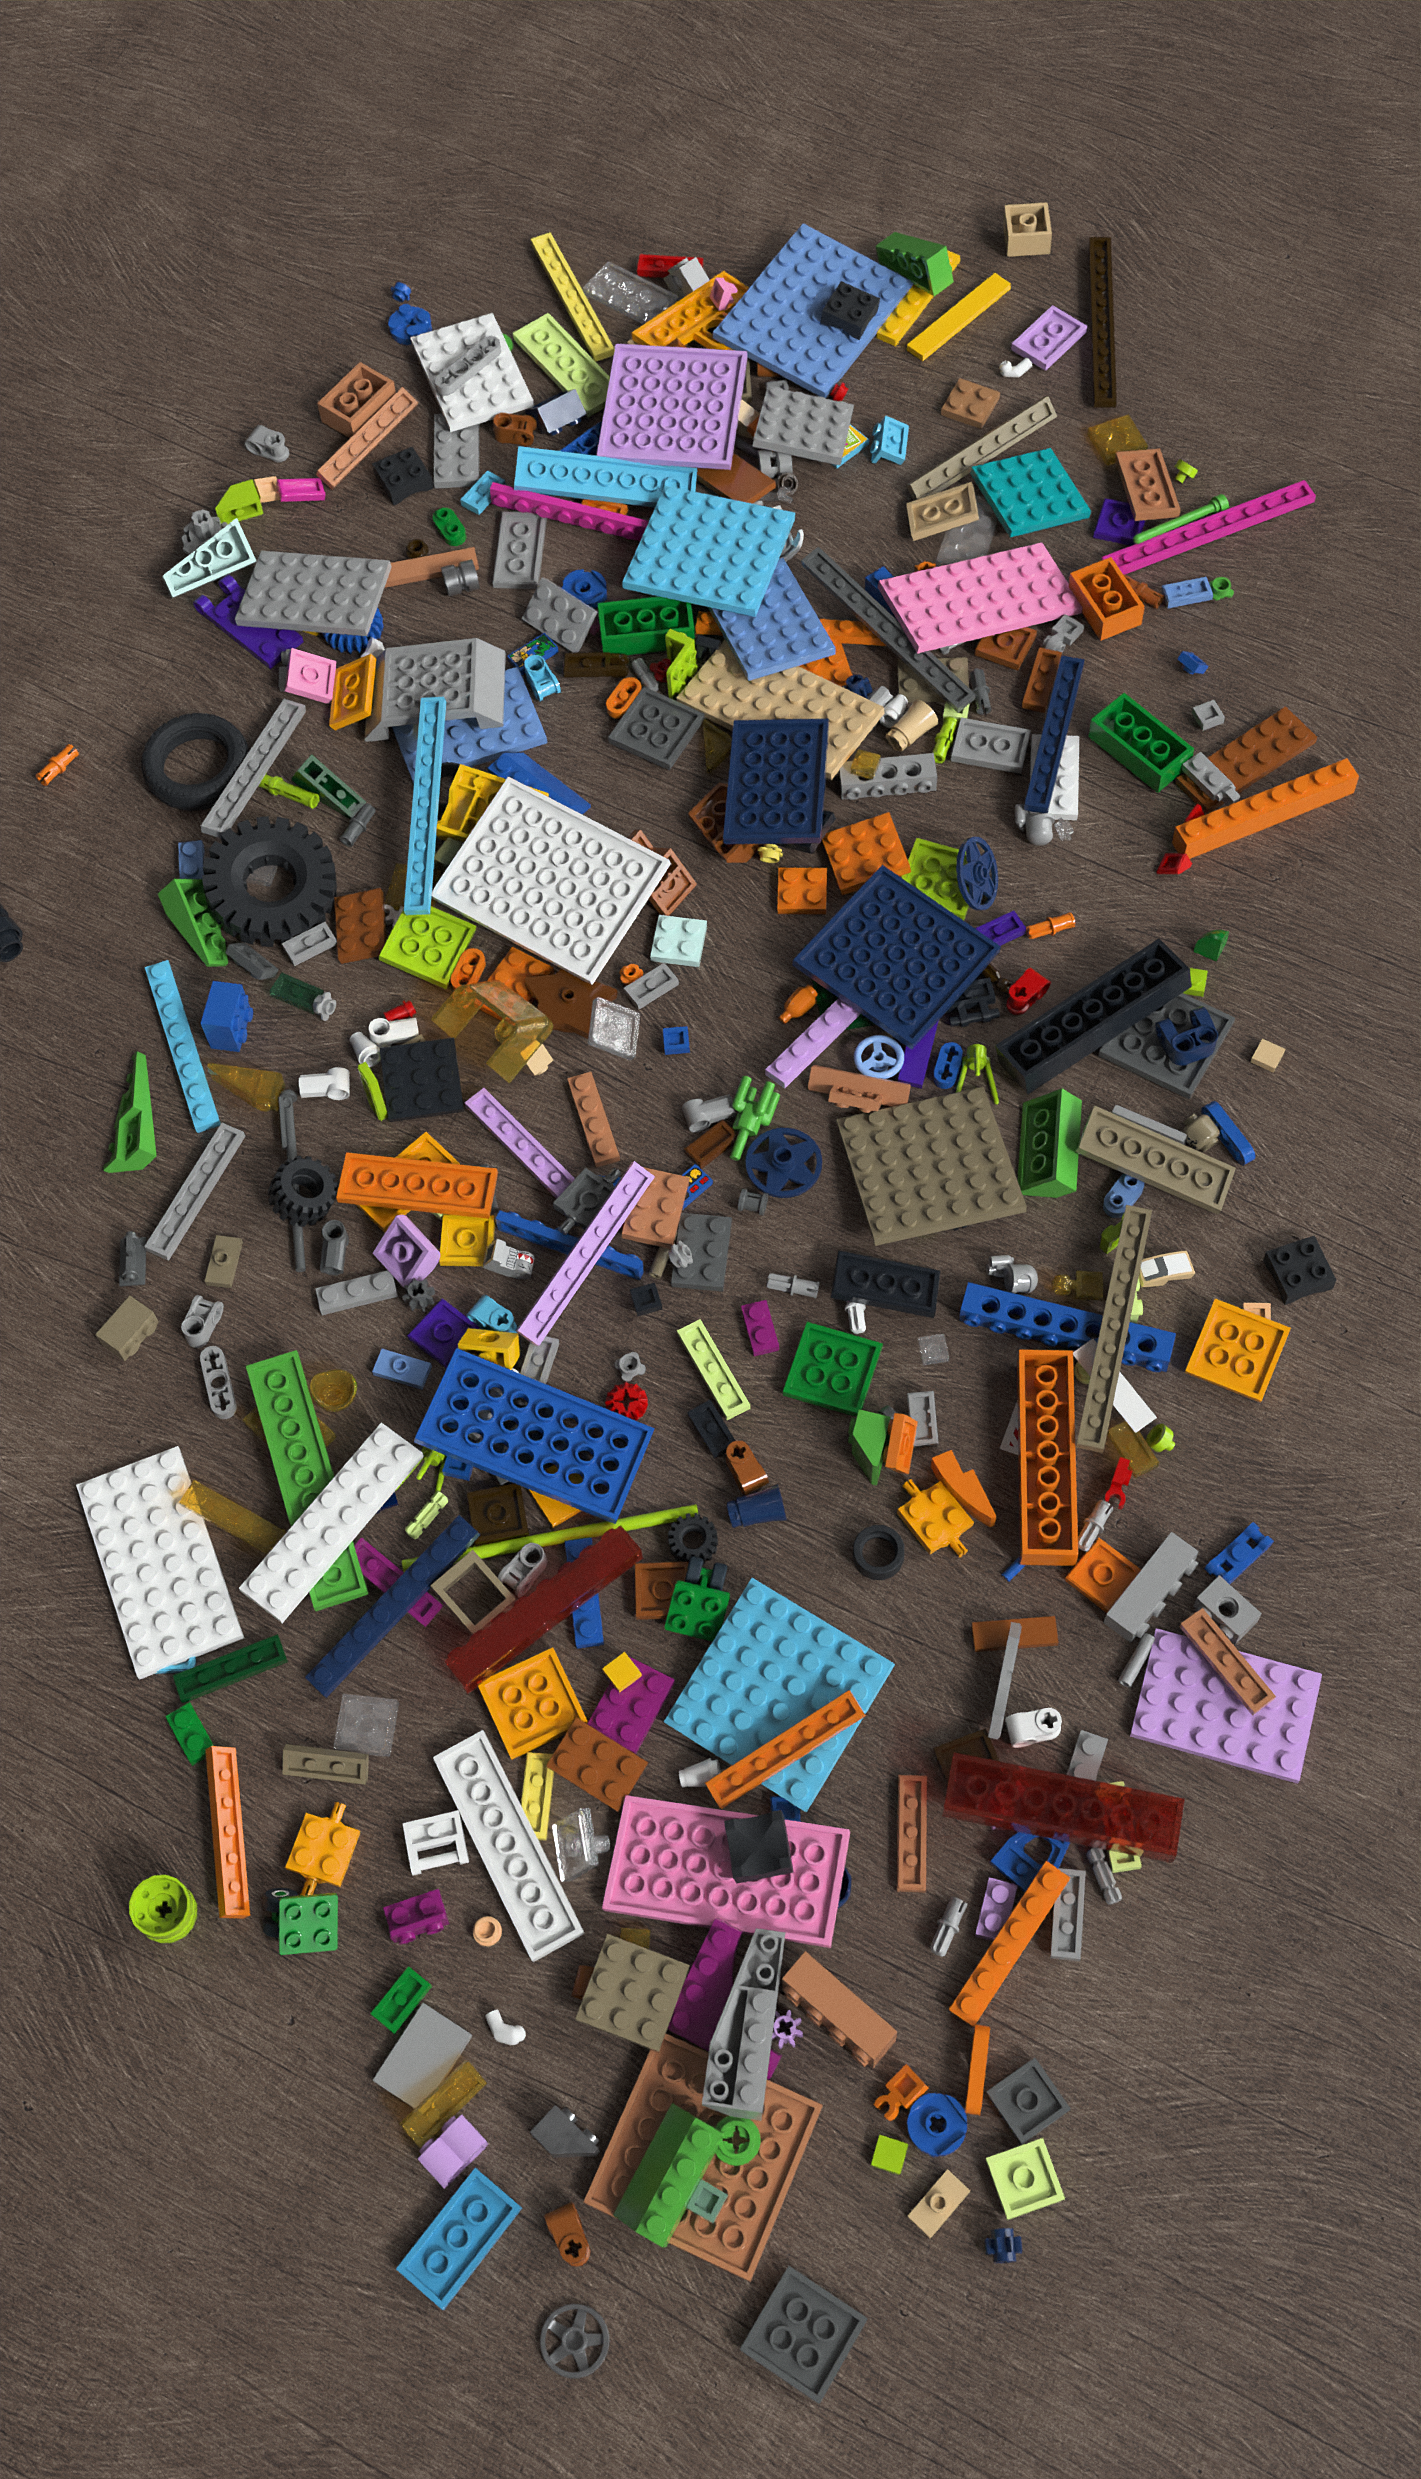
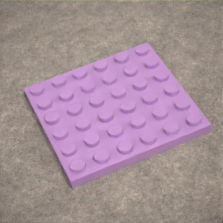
M616 344L597 456L649 465L731 470L748 358L747 351Z

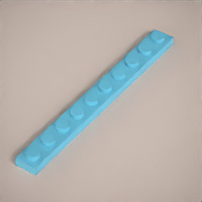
M444 697L421 698L404 902V912L406 915L430 914L446 713V700Z

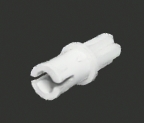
M846 1301L845 1311L848 1313L850 1330L854 1334L865 1332L864 1310L866 1306Z

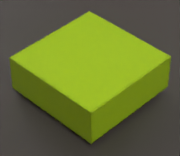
M879 2135L871 2166L900 2175L908 2144Z

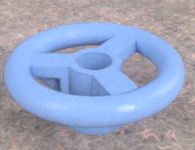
M873 1035L865 1038L857 1045L854 1052V1063L859 1072L871 1077L890 1078L899 1072L904 1062V1053L899 1043L884 1035ZM873 1043L874 1052L868 1060L862 1063L861 1055L863 1050ZM881 1043L891 1046L895 1050L897 1058L894 1059L886 1056V1053L882 1051Z

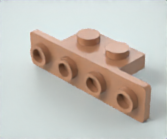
M817 1065L811 1067L808 1089L811 1091L829 1094L828 1102H833L835 1106L841 1108H848L849 1106L858 1107L860 1111L866 1113L878 1111L881 1105L894 1107L908 1104L911 1085L907 1083Z

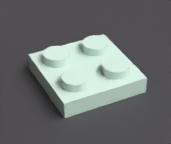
M659 915L650 956L651 961L699 967L707 930V921Z

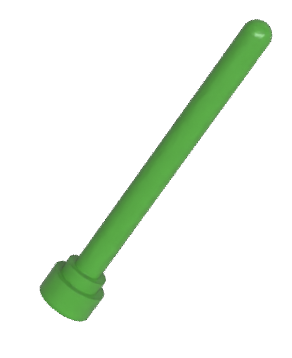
M1223 494L1212 497L1208 505L1135 535L1133 542L1140 544L1210 513L1216 514L1229 509L1228 500Z

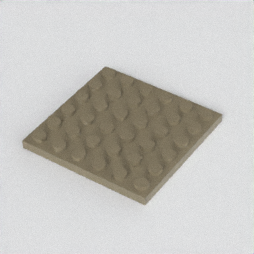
M984 1087L885 1108L873 1113H863L836 1119L837 1128L874 1246L1026 1212L1027 1206Z

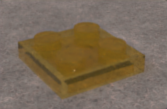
M1129 414L1088 428L1087 435L1106 466L1116 463V452L1148 450L1146 441Z

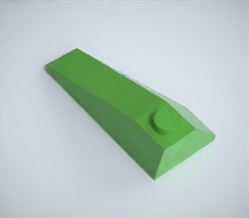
M203 879L172 880L158 893L166 915L207 967L226 966L228 964L227 954L225 953L226 944L220 930L223 923L218 925L212 917L211 909H208Z

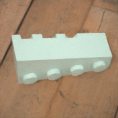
M237 518L162 576L171 599L256 562Z

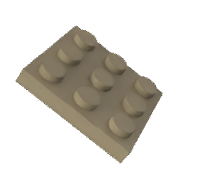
M607 1934L575 2021L659 2053L690 1965Z

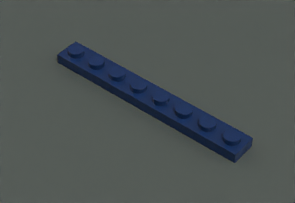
M1061 656L1024 805V810L1043 814L1049 812L1085 659Z
M458 1515L305 1678L327 1698L431 1588L430 1586L473 1544L480 1534Z

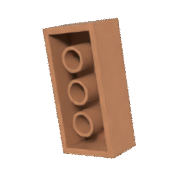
M806 1951L782 1978L783 1991L785 1992L783 1996L793 2006L797 2007L800 2004L806 2009L807 2018L816 2026L820 2027L823 2024L830 2032L828 2036L840 2047H843L844 2044L848 2046L853 2052L851 2056L861 2066L866 2067L868 2064L873 2069L896 2042L897 2031Z

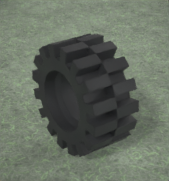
M690 1513L685 1514L686 1518L684 1519L680 1516L677 1518V1523H672L671 1530L668 1533L671 1554H674L677 1561L681 1560L682 1562H689L691 1556L702 1558L704 1565L705 1560L708 1559L710 1561L713 1558L712 1554H716L718 1537L712 1521L709 1523L706 1516L700 1518V1514L695 1513V1517H691ZM690 1531H697L704 1538L702 1545L696 1549H689L682 1542L684 1535Z

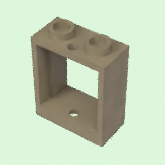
M474 1550L470 1551L430 1586L433 1594L473 1640L477 1636L485 1637L493 1630L494 1626L492 1623L499 1617L504 1620L515 1610L513 1605L516 1603V1598ZM474 1567L482 1573L504 1599L502 1603L475 1626L446 1593L449 1588Z

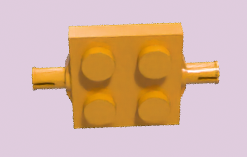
M912 1479L908 1480V1482L906 1481L902 1487L905 1488L912 1498L909 1502L898 1508V1516L929 1555L939 1548L950 1545L959 1558L962 1555L964 1556L968 1549L961 1543L959 1537L962 1533L973 1527L974 1521L941 1481L922 1491L918 1489Z
M339 1802L334 1803L330 1818H320L308 1813L304 1817L285 1867L286 1870L298 1873L306 1879L300 1896L313 1895L317 1883H328L341 1887L360 1836L359 1830L347 1827L340 1822L346 1805L342 1803L341 1805Z

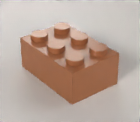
M358 363L317 403L321 421L346 437L351 438L396 394L394 381L363 363Z

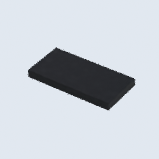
M838 1250L830 1298L934 1318L941 1270Z

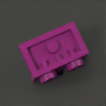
M439 1889L383 1907L390 1930L389 1935L394 1943L406 1944L414 1941L416 1935L427 1932V1935L441 1932L444 1930L443 1926L449 1924Z

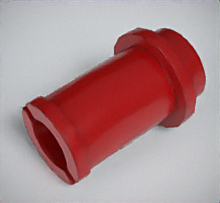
M403 1000V1004L383 1012L387 1021H396L408 1017L413 1018L412 1015L416 1014V1011L411 1001L405 1002Z

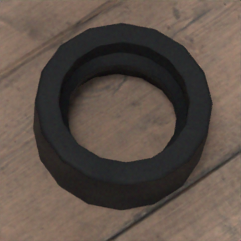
M872 1525L864 1528L857 1535L853 1543V1561L856 1569L863 1576L872 1580L891 1578L902 1567L905 1545L901 1536L890 1527ZM874 1538H883L889 1541L895 1550L893 1561L884 1567L869 1565L862 1555L865 1543Z

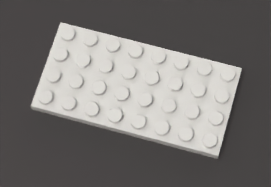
M178 1446L76 1485L139 1680L153 1675L160 1669L170 1665L181 1664L188 1661L191 1657L196 1658L244 1639L193 1485Z

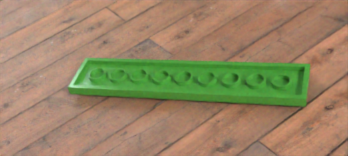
M297 1350L246 1366L291 1527L334 1478ZM353 1541L309 1591L315 1611L368 1595Z

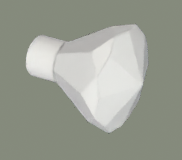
M371 637L366 651L360 657L371 654L377 658L385 650L382 642Z

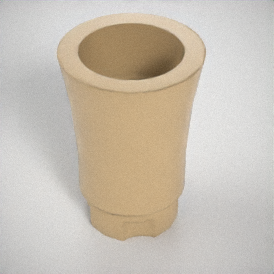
M916 699L900 720L891 727V731L886 734V739L893 749L902 752L925 732L936 726L938 718L925 702Z

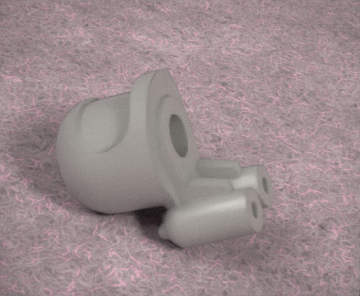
M1024 804L1015 805V823L1022 832L1026 830L1027 840L1036 846L1048 844L1053 838L1052 824L1055 822V816L1051 813L1030 816L1029 812L1024 810Z
M1010 1255L989 1257V1264L986 1265L987 1275L1003 1277L1007 1292L1014 1294L1019 1292L1030 1293L1036 1288L1038 1275L1031 1265L1013 1264L1014 1258Z

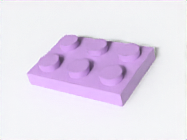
M1052 305L1012 343L1011 350L1024 358H1028L1033 364L1046 371L1086 333L1087 326Z

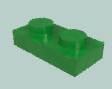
M189 1702L165 1717L190 1764L193 1766L206 1758V1749L214 1746L193 1705Z
M408 1966L371 2012V2015L395 2034L431 1989L432 1985Z

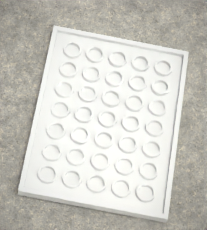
M508 777L432 890L431 898L593 985L671 863L669 859Z

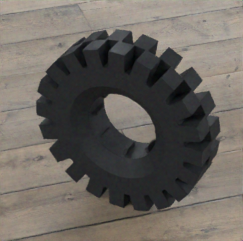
M269 816L257 817L256 826H251L249 820L237 823L238 832L235 833L229 828L221 834L222 843L214 841L209 849L210 858L205 857L202 879L208 909H211L212 917L218 925L223 923L225 932L232 937L239 933L241 941L253 945L255 939H260L261 947H273L274 940L280 939L282 945V943L292 939L294 935H299L311 929L312 926H317L326 921L325 913L330 914L335 904L334 897L337 894L336 872L332 854L328 846L323 847V840L316 832L309 835L308 827L299 822H296L294 827H290L288 818L277 817L276 823L270 824ZM280 866L292 873L295 887L291 893H288L281 900L271 902L260 901L246 891L248 889L246 882L248 876L260 867Z

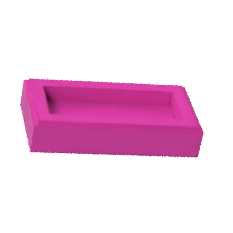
M320 478L277 479L276 486L281 502L325 500V491Z

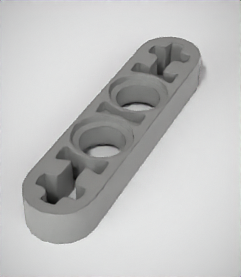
M495 336L483 338L435 378L437 393L443 396L454 393L501 354L500 340ZM472 358H481L479 361L476 362L471 361ZM458 370H465V371H466L465 373H462V374H456V373H455V372L458 371Z

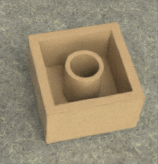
M1048 203L1005 205L1003 229L1007 257L1050 254L1052 231Z

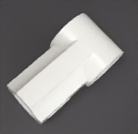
M384 1018L374 1019L369 1024L370 1041L379 1048L390 1047L394 1043L407 1042L419 1035L416 1018L387 1021Z
M335 1067L329 1069L327 1073L300 1075L299 1088L301 1098L328 1096L333 1100L348 1098L349 1071L345 1068Z

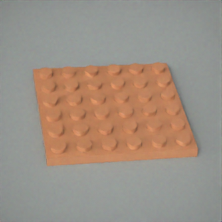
M665 2034L659 2053L650 2050L588 2190L584 2204L614 2217L613 2214L672 2103L713 2127H716L722 2119L729 2116L702 2106L709 2057L708 2052L668 2034ZM767 2080L762 2120H752L759 2130L761 2139L757 2155L747 2164L733 2166L724 2163L716 2153L714 2154L702 2180L726 2193L728 2197L714 2224L686 2208L669 2244L751 2282L823 2105ZM735 2127L732 2138L723 2140L733 2144L735 2154H738L740 2144L750 2142V2140L740 2138L738 2127Z

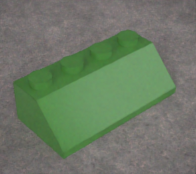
M1062 1088L1023 1103L1018 1184L1022 1195L1058 1198L1076 1192L1079 1156L1076 1149L1080 1140L1082 1100Z
M672 2103L613 2216L660 2247H667L686 2210V2206L704 2176L725 2133Z

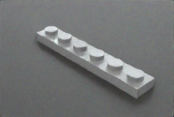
M224 1123L220 1124L144 1246L146 1251L169 1261L244 1140L245 1134L243 1131Z

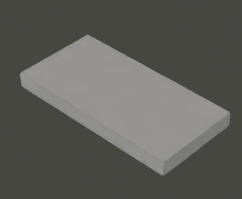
M502 512L492 582L493 588H537L540 580L547 518H542L535 513Z

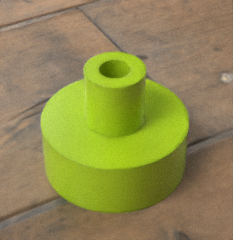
M1181 459L1174 466L1180 470L1175 479L1183 483L1187 475L1194 478L1198 472L1197 469Z
M1164 1424L1156 1425L1147 1435V1446L1155 1452H1161L1165 1449L1167 1451L1172 1450L1175 1446V1442L1172 1441L1173 1431Z

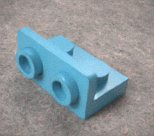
M887 416L880 423H876L872 431L874 442L870 448V453H872L871 462L876 464L883 457L901 465L906 456L909 425Z

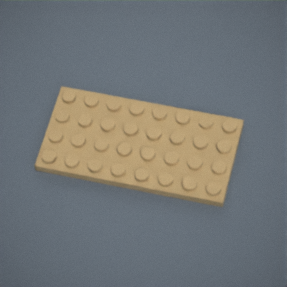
M726 640L722 642L719 650L712 654L676 698L677 702L704 713L705 718L732 731L734 720L829 719L826 777L831 780L885 713L883 706L799 666L748 681Z

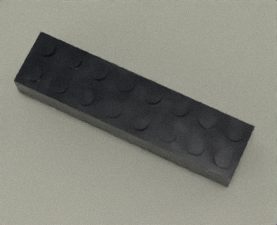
M1158 938L995 1045L998 1062L1027 1094H1030L1191 988L1190 968Z

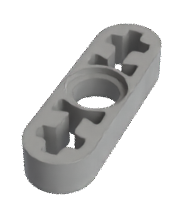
M209 1346L201 1352L200 1362L210 1406L217 1418L229 1419L235 1414L237 1405L226 1358L219 1347ZM212 1355L216 1356L215 1362L218 1369L213 1370L210 1363V1356ZM216 1377L225 1378V1384L220 1388H213L211 1386L213 1379ZM222 1395L227 1403L226 1410L224 1411L220 1408L221 1401L219 1396Z

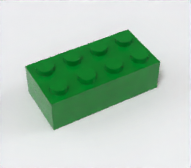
M665 597L598 603L603 652L634 655L667 651L665 635L669 629L686 634L694 639L695 643L691 603Z
M1126 693L1120 695L1091 719L1088 737L1157 793L1183 773L1182 764L1193 757L1194 748Z

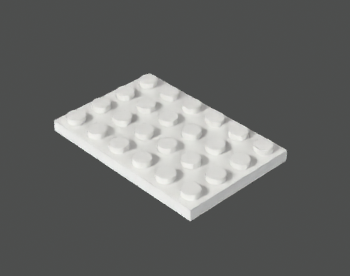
M493 313L411 337V344L450 432L492 420L499 413L512 414L534 407L531 394ZM495 336L500 340L501 354L454 393L447 396L437 393L435 386L437 375L483 338ZM472 358L471 361L476 362L479 361L481 358ZM458 370V371H456L455 373H456V374H462V373H465L466 371H465V370Z

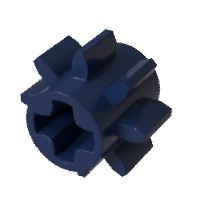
M859 674L848 677L846 685L842 686L868 699V694L873 692L868 677L863 678Z
M1013 2228L990 2230L991 2238H985L984 2240L986 2255H993V2263L1016 2262V2254L1023 2252L1021 2236L1014 2237Z

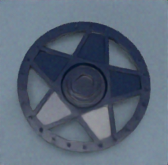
M969 837L963 841L958 851L956 863L957 880L966 903L972 909L981 911L988 909L996 898L998 870L994 854L988 843L980 837ZM976 843L983 848L984 852L980 854ZM965 852H966L967 863L963 864L964 856H965ZM990 869H991L992 880H991V878H990V876H989ZM984 894L988 899L984 904L980 905L982 895Z
M776 1128L761 1134L752 1142L746 1155V1171L752 1184L761 1192L768 1193L772 1197L791 1198L805 1193L817 1182L822 1171V1155L816 1142L806 1133L792 1128ZM784 1135L796 1136L805 1142L790 1146ZM769 1138V1151L753 1154L756 1148ZM815 1153L817 1165L813 1175L804 1163ZM752 1169L768 1173L766 1186L755 1177ZM789 1180L803 1185L794 1190L781 1191Z

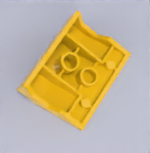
M460 764L449 789L447 807L441 820L437 821L436 835L438 839L446 841L450 837L456 841L465 842L506 779ZM534 789L535 791L549 797V794L547 792Z

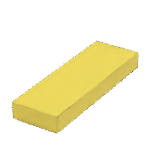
M527 1752L521 1806L538 1840H547L554 1772L547 1768L546 1765L553 1754Z

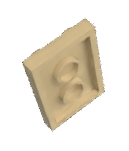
M971 482L906 503L911 535L914 541L979 520L974 488Z

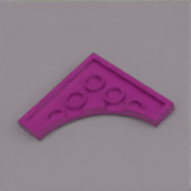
M715 1918L690 1969L667 2028L708 2052L711 2040L734 1985L733 1969L735 1955L743 1931L719 1918ZM772 2048L770 2050L767 2080L769 2081L782 2057L780 2053Z

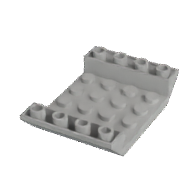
M478 638L386 648L376 658L371 716L366 717L365 741L388 740L389 727L419 724L421 698L428 697L445 698V721L476 717L480 729L503 727L505 651Z

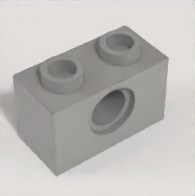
M696 257L690 261L685 258L668 270L670 274L663 278L677 302L710 281Z
M1220 1575L1197 1597L1194 1604L1196 1612L1203 1608L1234 1644L1258 1622L1262 1614ZM1219 1608H1228L1232 1612V1615H1222L1219 1612Z

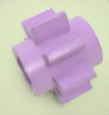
M791 2010L787 2011L786 2016H780L776 2011L772 2040L777 2039L779 2041V2049H782L784 2043H789L794 2048L795 2036H803L802 2031L796 2030V2026L801 2023V2018L793 2020L791 2018ZM784 2023L786 2027L792 2026L790 2028V2035L786 2036L784 2032L778 2033L780 2031V2024Z

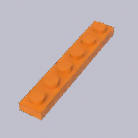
M848 1690L705 1784L719 1808L722 1809L866 1715L853 1693Z
M211 1746L206 1749L219 1918L244 1919L250 1916L236 1748Z
M1044 1862L948 2009L971 2027L975 2026L1070 1880L1069 1876L1049 1862Z

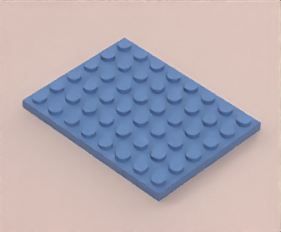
M803 223L714 330L713 339L735 351H747L748 358L814 394L826 398L913 286V282ZM841 281L880 298L878 312L867 325L860 340L853 338L841 328L826 326L820 323L822 310Z

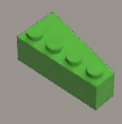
M894 232L875 246L879 264L909 279L914 285L932 296H936L954 282L952 267L945 245Z

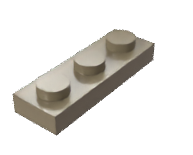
M286 1744L283 1749V1775L364 1785L368 1780L369 1754Z

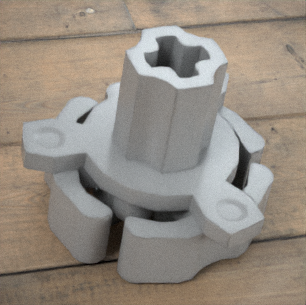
M199 510L193 512L192 522L184 528L185 535L182 536L183 551L189 556L228 524L226 522L221 523L218 517H211L209 511Z

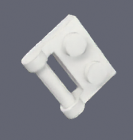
M459 1810L403 1823L412 1875L421 1874L422 1870L460 1862V1864L469 1863ZM456 1843L457 1851L423 1859L418 1857L419 1851Z

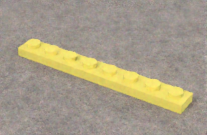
M547 233L532 238L531 246L594 361L597 362L614 356L615 349L552 234Z

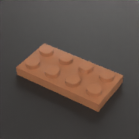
M1149 449L1116 452L1115 461L1134 521L1179 517L1181 510L1161 450Z

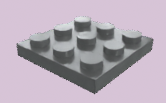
M643 687L609 735L608 740L612 745L670 770L705 720V714Z
M788 2266L741 2346L740 2351L820 2404L868 2318Z

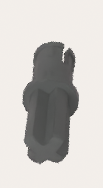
M976 668L970 672L972 691L975 693L977 714L984 715L982 706L985 707L986 714L992 710L988 696L990 688L986 685L984 671Z
M366 803L356 817L349 820L350 824L339 838L344 845L352 847L359 835L366 831L367 823L376 812L373 806Z

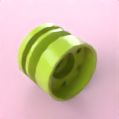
M155 1875L142 1881L133 1891L129 1901V1915L134 1926L150 1940L161 1944L174 1943L184 1938L193 1929L197 1919V1903L193 1894L177 1878L168 1875ZM168 1905L172 1912L166 1913L164 1918L160 1911L165 1910Z

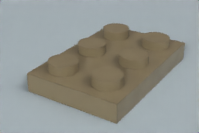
M938 658L969 688L968 658ZM898 659V694L905 696L908 703L914 702L916 699L923 702H945L901 659Z

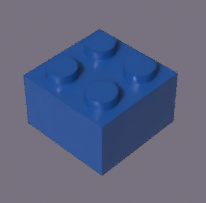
M213 981L201 1020V1026L211 1049L240 1052L242 1043H245L247 1039L246 1027L248 1022L252 1021L253 1008L249 1005L248 995L245 994L242 984Z

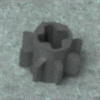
M413 1278V1282L409 1286L404 1285L407 1294L402 1297L404 1303L410 1302L411 1311L417 1308L424 1312L429 1304H434L431 1296L435 1294L434 1287H428L427 1279L417 1281Z

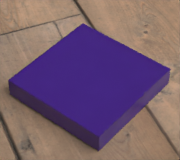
M1104 498L1093 538L1129 546L1135 545L1133 537L1142 533L1146 520L1134 521L1129 503Z
M442 1298L407 1336L410 1341L447 1369L456 1348H458V1343L467 1329L481 1328Z

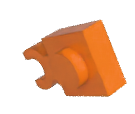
M906 2064L885 2085L890 2090V2093L878 2097L874 2106L881 2110L884 2105L889 2104L890 2109L885 2113L884 2117L892 2121L897 2117L901 2105L908 2110L929 2087Z

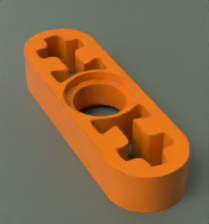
M975 2024L965 2113L980 2116L990 2026Z

